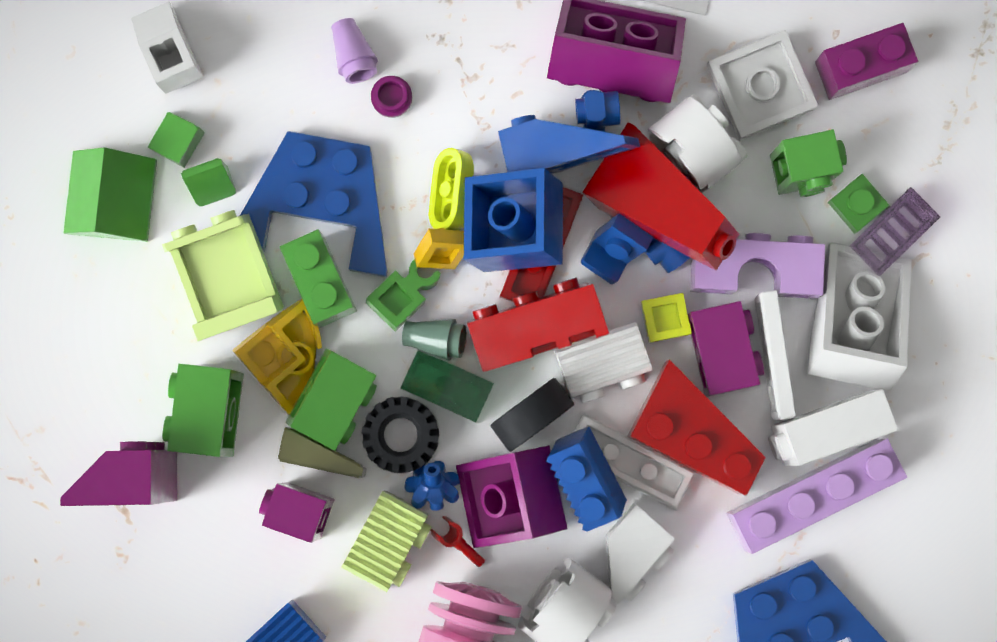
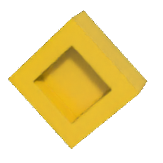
M429 228L413 253L416 266L420 268L456 269L464 256V231Z

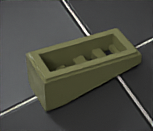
M284 428L277 458L280 459V462L355 478L365 477L367 468L363 467L359 462L330 449L293 428Z

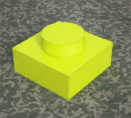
M683 293L640 302L649 343L692 334Z

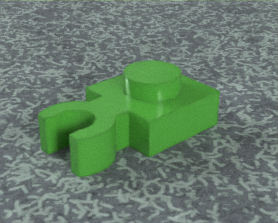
M415 259L411 262L408 275L405 278L395 270L366 298L365 303L395 332L425 304L426 298L419 292L434 288L440 279L441 273L438 270L429 278L420 277L417 273L420 267L416 266Z

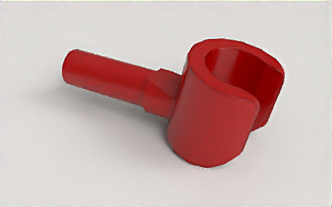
M442 516L449 523V531L446 535L440 536L431 529L433 538L445 547L456 548L478 568L481 567L485 559L466 543V540L462 537L463 531L460 525L449 517Z

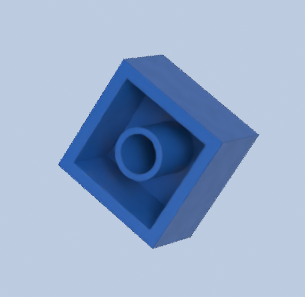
M546 168L465 177L464 260L482 272L563 265V183Z

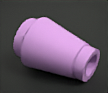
M344 18L335 22L331 29L333 32L338 74L344 76L345 81L349 84L361 83L372 78L377 73L376 64L378 59L356 25L353 18Z

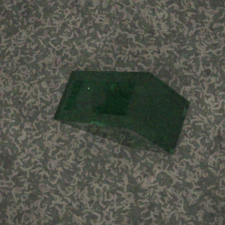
M418 350L400 389L477 423L494 387V383Z

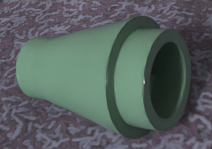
M456 319L421 322L406 321L402 332V345L416 348L448 361L452 357L461 358L466 344V325L457 324Z

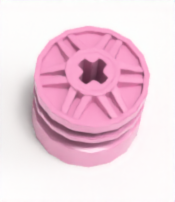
M436 581L433 593L450 600V604L430 602L428 610L438 617L445 619L443 626L423 625L419 642H495L493 641L494 634L514 635L516 631L514 625L500 620L499 616L519 618L522 606L510 601L501 595L500 592L467 582L448 583Z

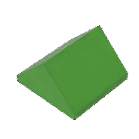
M105 147L73 151L63 233L148 242L157 159Z

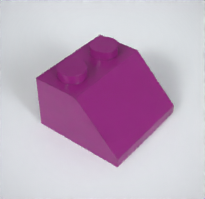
M550 445L456 465L473 548L534 539L568 529L557 478L554 477L556 472L550 470L552 464L546 462L551 452Z

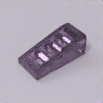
M910 187L903 191L849 246L878 276H881L940 216ZM902 207L919 222L915 227L899 212ZM892 217L908 233L905 238L888 222ZM880 228L895 241L897 246L894 249L876 233ZM869 239L886 255L882 261L865 245Z

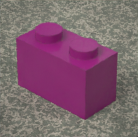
M904 22L826 49L817 58L815 65L828 99L832 100L905 74L919 61Z
M741 301L690 312L688 318L692 332L691 338L704 395L708 397L760 385L758 376L764 375V367L759 351H752L749 335L754 334V323L750 310H743Z
M289 482L277 483L272 490H266L262 499L259 514L265 516L261 526L313 543L321 539L335 499Z

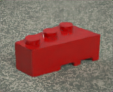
M577 277L554 284L555 293L541 298L538 297L537 291H532L512 298L515 306L498 311L497 305L493 304L472 311L474 319L466 323L482 371L486 372L532 358L536 354L557 347L558 349L571 346L573 342L594 335L598 338L609 334L594 285L587 282L579 284Z
M670 359L664 362L627 437L743 496H747L766 458Z

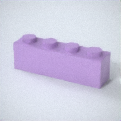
M888 438L875 439L726 514L744 550L754 554L908 477Z

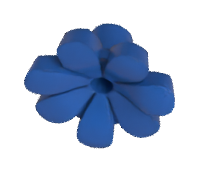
M442 461L428 463L413 471V476L406 478L404 485L406 492L414 493L411 505L416 509H420L429 501L430 509L439 511L444 507L443 499L449 503H456L459 499V493L454 486L460 483L458 474L456 472L445 473L446 467Z

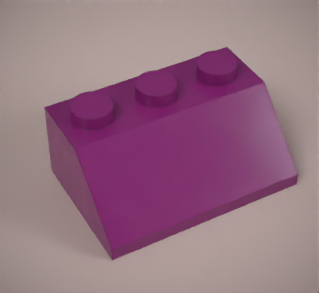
M563 0L546 79L556 80L568 86L581 85L591 87L602 92L618 91L620 94L639 97L647 102L660 101L670 104L681 62L686 18L600 0Z
M120 442V451H105L60 497V506L153 505L177 501V452L165 450V442Z

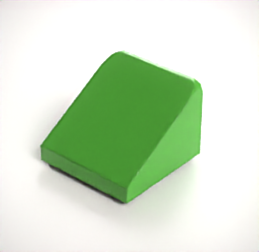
M167 112L148 148L185 168L205 132L197 125L171 112Z
M219 158L188 168L181 173L184 183L199 207L236 194V188L228 166Z

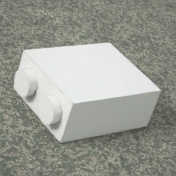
M883 389L863 392L796 416V418L771 425L773 435L768 436V441L777 461L782 459L785 466H801L899 430Z

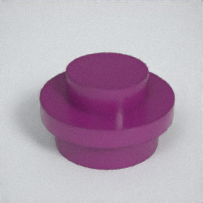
M385 76L379 79L372 87V105L384 117H399L406 113L412 104L411 88L404 79L398 76Z

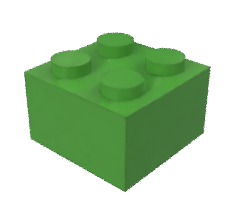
M178 363L177 373H171L168 384V397L174 398L172 416L167 415L165 417L162 431L163 441L168 442L167 451L215 457H234L244 373L231 369Z

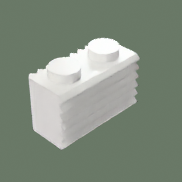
M636 322L610 330L607 335L598 338L595 335L574 342L571 346L554 350L569 397L575 398L579 396L581 403L606 396L603 388L616 383H620L622 390L646 382L644 374L653 370Z

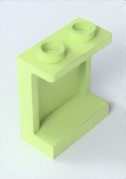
M235 210L216 215L210 218L213 226L197 231L195 224L171 232L173 241L162 244L164 251L170 252L196 318L197 323L193 324L192 328L197 341L270 316L284 309L249 214L237 217Z

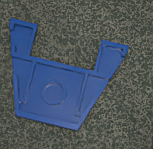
M287 131L240 216L250 215L263 253L265 252L272 213L354 227L356 232L348 268L349 271L387 278L388 269L371 147Z
M811 559L732 593L737 642H838L845 638L849 642H887Z

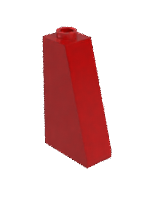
M627 122L620 135L638 138L640 147L604 158L582 193L597 209L612 217L620 213L653 236L654 239L716 271L722 261L727 259L734 251L736 239L740 234L728 219L635 125Z

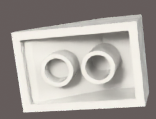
M830 242L824 264L823 295L818 297L810 337L809 375L886 391L892 390L908 367L912 259Z

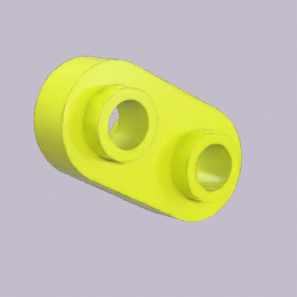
M446 148L440 152L435 160L428 212L430 224L434 229L461 230L464 227L465 177L474 176L473 159L466 151Z

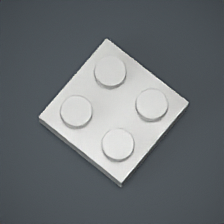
M786 30L712 59L707 63L708 70L739 141L813 111L819 106Z

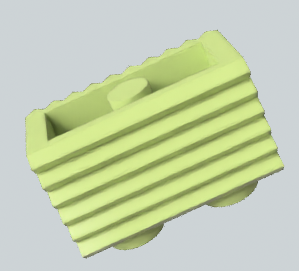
M386 490L382 491L341 568L386 592L390 589L392 583L400 587L412 565L405 561L412 546L421 549L432 526L425 523L429 514L421 509H416L410 503Z

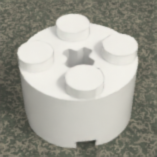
M695 94L687 97L648 129L651 132L649 134L650 141L702 194L748 157L746 150L734 137L730 138L724 128L729 123L723 113L715 105L707 109L703 101Z
M566 558L563 562L567 568L562 572L555 567L537 588L527 604L533 611L528 620L523 616L520 617L518 628L536 642H590L587 638L597 625L600 627L606 625L616 610V605L610 602L612 597L611 588L571 558Z

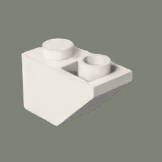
M169 1L131 17L139 48L156 85L165 94L203 78L202 72Z
M634 503L605 535L609 588L612 590L611 598L617 604H620L624 598L631 602L646 585L642 577L652 566L656 569L661 568L674 552L670 545L675 538Z

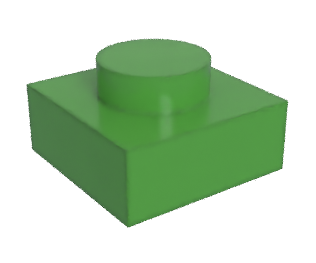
M863 173L827 202L854 234L889 206L887 201Z

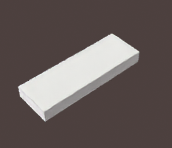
M777 290L762 292L754 300L772 419L775 421L796 418Z
M582 414L574 432L590 427L616 479L678 510L697 472Z

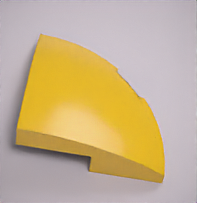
M300 299L253 332L232 351L289 415L314 371L316 348L321 349L322 343L319 327L313 324L303 299Z

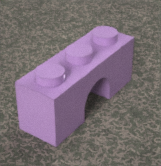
M745 234V240L736 239L734 251L727 259L722 261L716 271L692 258L690 292L733 294L738 289V274L741 267L746 263L755 262L764 265L772 273L774 290H777L778 297L816 299L823 295L825 244H813V237L788 236L787 242L771 241L770 234Z

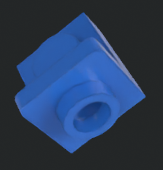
M618 213L596 230L581 259V264L613 285L619 281L626 265L648 249L653 236Z

